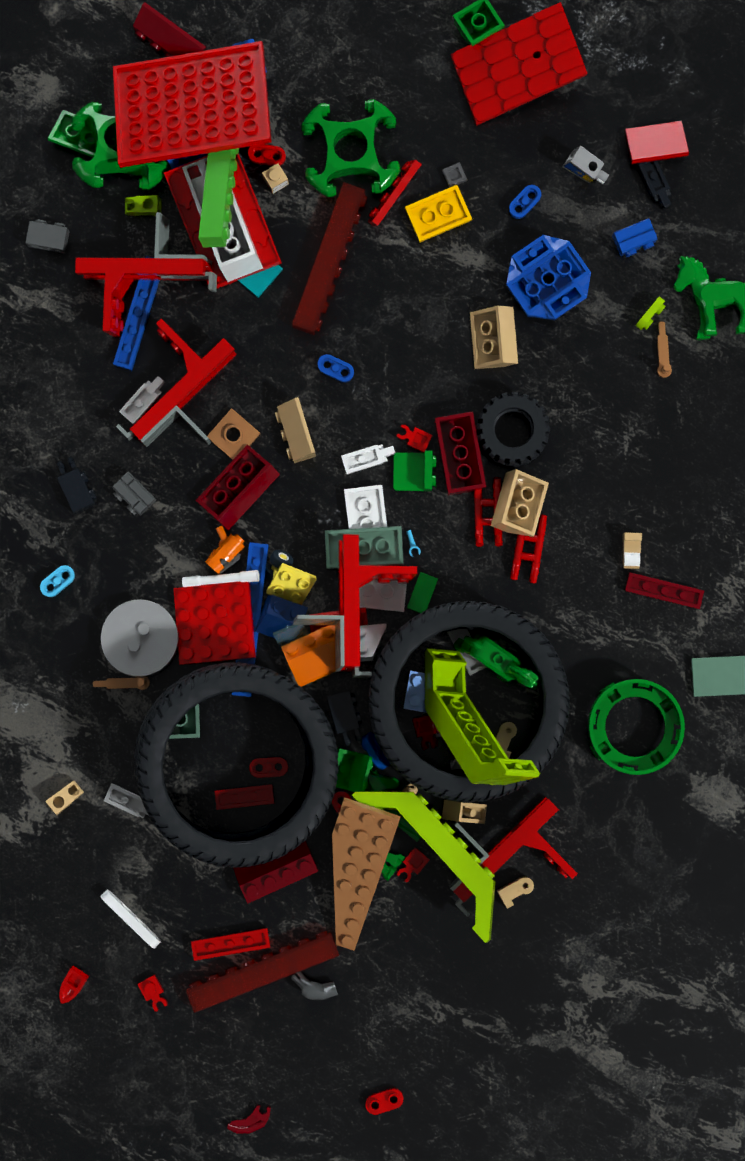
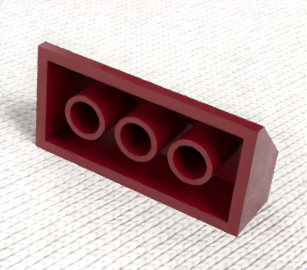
M146 2L142 4L133 28L135 35L142 41L145 39L149 41L150 46L157 52L161 50L166 54L165 57L207 50L206 46Z
M473 412L435 418L447 495L486 488Z
M247 444L196 499V502L229 530L280 474L268 461Z
M306 840L293 851L265 864L250 867H233L247 904L319 871Z

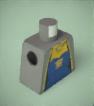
M581 145L571 152L563 165V168L588 183L595 179L604 184L609 174L601 170L604 163Z

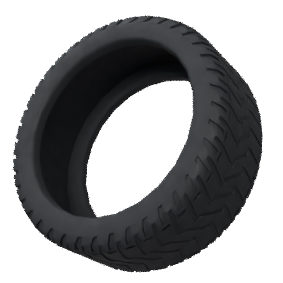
M457 601L442 604L420 613L404 624L390 638L375 664L371 677L369 715L371 726L381 751L392 767L405 780L418 789L439 798L458 802H481L508 795L525 786L532 779L507 785L473 784L469 781L466 774H454L437 769L422 760L409 747L402 735L394 709L395 687L400 671L409 656L425 641L440 633L457 629L481 630L497 635L513 645L526 659L532 672L539 678V686L537 687L539 707L537 720L531 736L524 747L512 759L532 760L539 772L551 761L563 739L570 708L569 688L566 673L557 652L545 635L533 623L520 614L499 605L478 601Z
M240 662L222 663L194 670L181 677L156 699L143 720L136 740L134 772L137 788L146 812L159 832L173 846L186 855L215 866L231 868L250 867L265 864L286 855L297 848L316 830L325 817L335 793L334 790L336 789L338 778V752L331 725L326 716H324V712L302 687L291 679L265 667ZM244 691L264 695L276 701L288 711L299 728L305 746L306 765L302 784L293 802L279 817L267 825L249 832L227 834L205 829L191 822L177 810L169 798L164 784L163 759L166 744L175 725L191 708L207 698L222 693Z

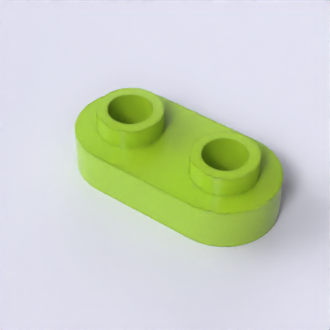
M659 296L635 326L640 330L643 328L647 330L653 323L651 318L654 314L659 315L666 307L663 304L665 300Z

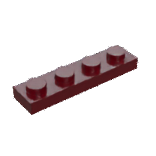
M631 572L628 574L625 592L694 609H700L704 590Z

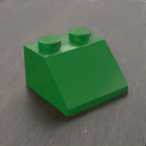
M477 0L453 15L456 28L463 39L471 46L476 45L505 27L489 0Z

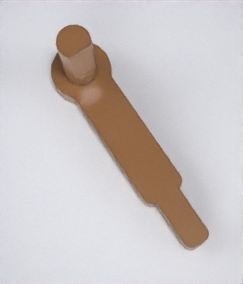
M659 322V335L657 337L659 367L657 368V374L661 378H667L672 372L671 365L669 364L668 336L665 332V322Z
M148 677L109 678L106 681H93V687H107L108 689L138 688L145 690L150 685Z

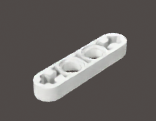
M107 889L100 896L102 900L148 945L155 949L161 942L158 936Z

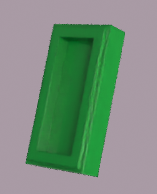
M420 572L407 608L419 613L426 611L438 578Z

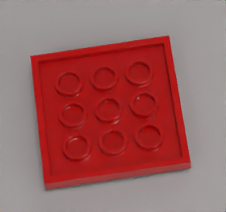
M230 582L173 588L176 626L179 636V665L256 658L250 582Z

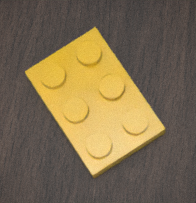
M458 185L405 206L406 213L419 242L472 221Z

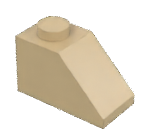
M444 800L442 819L485 824L487 805Z

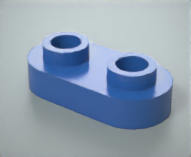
M535 185L526 186L510 203V215L516 219L525 217L540 201L541 190ZM533 193L535 197L530 199L528 194ZM521 207L522 211L516 212L515 208Z
M323 355L318 360L319 371L340 382H349L354 376V369L349 363L332 355ZM329 362L331 364L330 368H325L324 363ZM347 370L348 375L342 376L341 371Z
M370 732L363 736L362 747L369 756H372L373 765L381 770L388 767L390 763L381 751L374 733Z

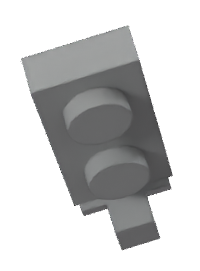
M111 783L104 802L137 817L144 818L145 815H148L139 795Z

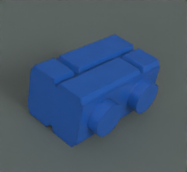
M649 218L618 230L612 235L620 256L626 255V257L636 254V250L640 248L644 250L652 248L657 241V235Z

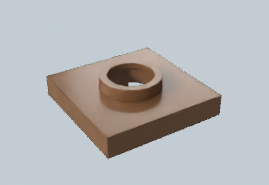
M231 408L207 437L233 460L247 444L250 446L261 433ZM237 428L240 431V437L237 441L227 439L226 432L228 429Z

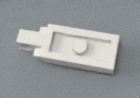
M159 376L152 383L147 381L119 412L132 424H135L161 394L159 389L165 382Z
M382 444L342 455L346 474L387 462V457L395 454L393 446L383 448Z

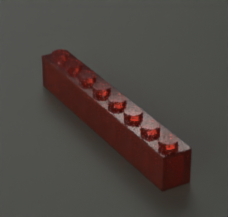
M343 182L292 323L293 328L315 335L316 331H320L323 322L320 320L322 313L326 314L329 303L326 301L329 295H333L336 286L333 284L335 277L339 278L342 267L339 265L341 260L346 259L348 249H346L347 243L352 242L355 233L352 231L354 224L358 225L361 214H359L360 207H364L367 200L365 189Z
M322 931L315 935L316 938L312 940L308 938L302 939L297 942V946L292 948L290 945L284 946L279 949V953L273 955L272 952L262 955V959L255 962L252 959L244 962V966L237 969L234 966L225 970L226 974L221 976L218 973L207 977L208 981L200 983L199 980L189 984L190 988L186 990L194 1013L339 956L340 953L332 933Z

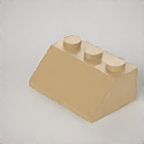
M494 306L470 312L475 369L506 367L518 364L513 307Z
M294 398L277 406L278 412H275L278 423L282 422L284 430H281L283 441H288L289 448L286 449L289 460L293 459L294 463L316 457L299 398Z
M517 469L506 472L491 526L507 533L534 537L549 483Z

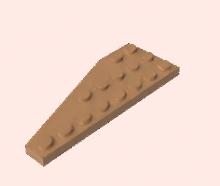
M345 797L332 833L336 945L354 951L401 816Z

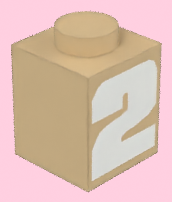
M278 163L262 172L263 179L272 194L289 185L288 178Z

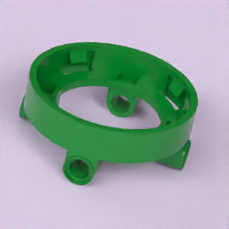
M631 679L615 684L612 682L599 691L600 695L591 707L587 724L588 737L591 743L589 748L598 761L602 760L606 765L619 772L642 775L663 768L675 757L683 742L685 722L680 705L668 690L652 681ZM633 683H638V686L646 688L652 686V691L641 688H632ZM641 697L651 701L664 719L665 730L660 744L656 749L644 756L631 757L618 752L610 744L606 735L605 724L609 711L616 703L625 698ZM674 724L680 725V729H676L675 740H678L677 745L670 744L674 734ZM620 762L626 765L638 766L637 771H634L633 767L623 766V768L618 767V763Z

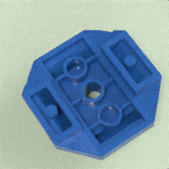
M542 235L512 255L506 286L528 317L556 320L587 298L591 271L570 241ZM549 275L553 278V282L547 284L544 282L543 277Z

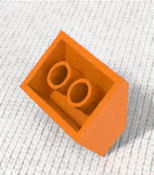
M328 625L281 646L293 676L300 687L336 671L335 625Z

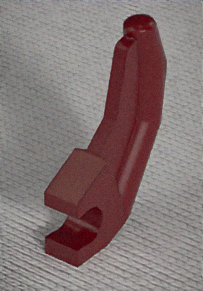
M257 1105L246 1119L232 1120L231 1123H228L227 1129L236 1134H250L263 1128L270 1117L271 1106H267L266 1113H261L260 1105Z

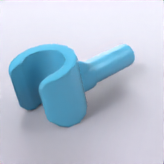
M411 530L406 531L410 542V556H412L411 550L413 548H417L420 555V548L416 546Z

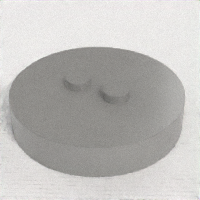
M131 600L119 605L108 615L102 627L101 645L105 657L113 667L128 676L149 677L163 671L172 662L178 650V629L173 617L166 609L152 601Z

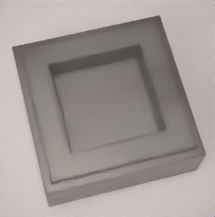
M460 162L442 170L449 188L467 181Z

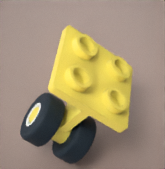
M274 550L270 556L272 565L269 563L266 565L265 578L271 581L266 593L302 605L316 581V576L292 567L293 558L289 553L283 550Z

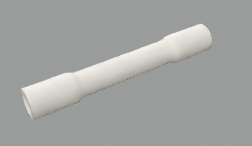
M251 570L230 574L183 577L182 585L183 587L230 582L259 581V571Z

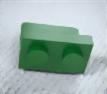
M432 451L394 454L393 488L395 491H432V486H436V475H432V467H436V456H432Z
M337 748L338 778L336 787L352 792H365L368 787L369 772L373 767L372 756Z

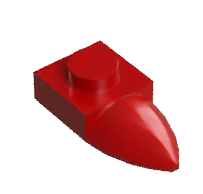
M74 965L70 968L60 987L59 997L62 1004L75 998L89 978L87 974Z

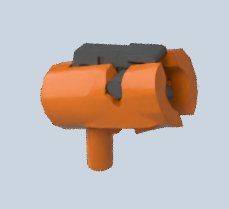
M219 526L216 528L220 537L219 547L212 551L205 562L217 574H222L240 559L239 552L245 546L243 545L244 540L237 533L234 536L232 534L227 536L223 526Z

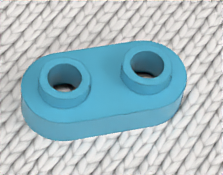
M66 565L57 568L41 582L40 590L42 594L47 597H54L74 581V570ZM64 572L69 573V577L67 579H64L62 577V574ZM49 584L54 585V589L52 591L48 590Z

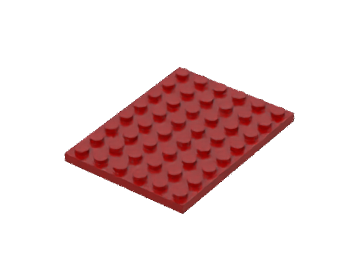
M262 41L113 66L117 155L120 168L272 143L264 45Z

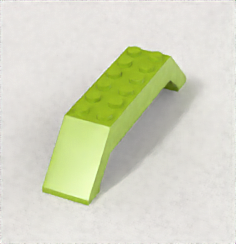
M427 648L425 651V710L469 781L473 784L507 785L539 777L540 772L532 760L509 759L471 702L466 694L465 666L467 662L459 651Z
M413 792L353 793L352 796L360 803L378 809L399 811L476 896L475 925L472 929L485 943H488L491 940L495 892V881L492 878L495 875L487 867L483 869L480 866L481 860L474 852L470 854L466 850L468 845L460 837L456 839L453 836L455 831L447 823L442 824L440 822L442 817L434 808L430 810L426 806L428 802L420 793L418 795Z

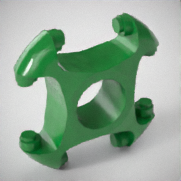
M369 99L365 101V110H368V113H374L369 118L352 122L327 121L323 117L330 113L329 104L320 103L313 108L301 124L303 135H311L315 128L321 130L326 141L327 162L324 172L318 175V171L315 168H307L305 172V179L322 195L326 197L337 196L336 186H333V183H328L332 179L342 176L369 175L378 178V180H374V183H371L372 193H382L397 178L400 172L399 162H389L387 169H383L379 165L375 153L374 136L377 126L383 123V126H386L388 129L396 127V117L386 106L377 100ZM349 135L362 139L367 146L364 156L353 162L342 160L334 150L337 142Z
M92 101L75 114L71 121L73 130L80 131L87 126L91 129L95 141L96 152L92 160L85 161L82 158H74L72 162L73 171L90 187H103V177H100V174L127 173L141 175L142 178H139V188L149 190L165 177L164 172L169 171V165L165 160L158 163L152 162L120 168L117 151L109 148L106 144L110 139L117 138L116 117L99 114L102 111L101 103Z

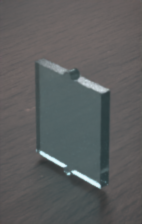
M304 625L286 626V628L273 632V636L281 651V646L308 635Z

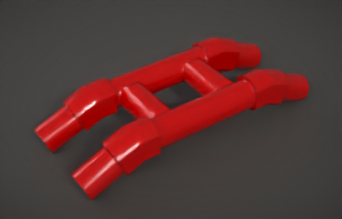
M500 477L493 478V499H482V489L474 490L476 546L478 547L483 546V526L491 525L493 518H482V507L494 506L495 512L501 491ZM494 527L495 546H502V530Z
M540 515L537 535H534V537L517 535L510 579L518 580L521 560L533 561L529 582L537 583L546 531V515ZM524 541L536 542L534 554L522 552Z

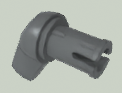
M301 971L296 972L300 979L295 974L291 978L302 989V995L308 999L324 1000L338 995L334 981L324 984L310 982Z

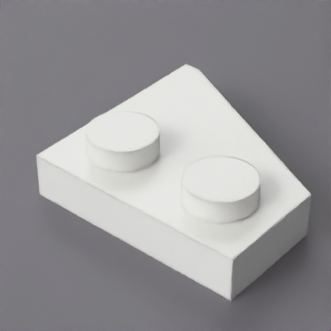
M387 624L360 626V662L373 661L376 650L381 644V639L387 631Z

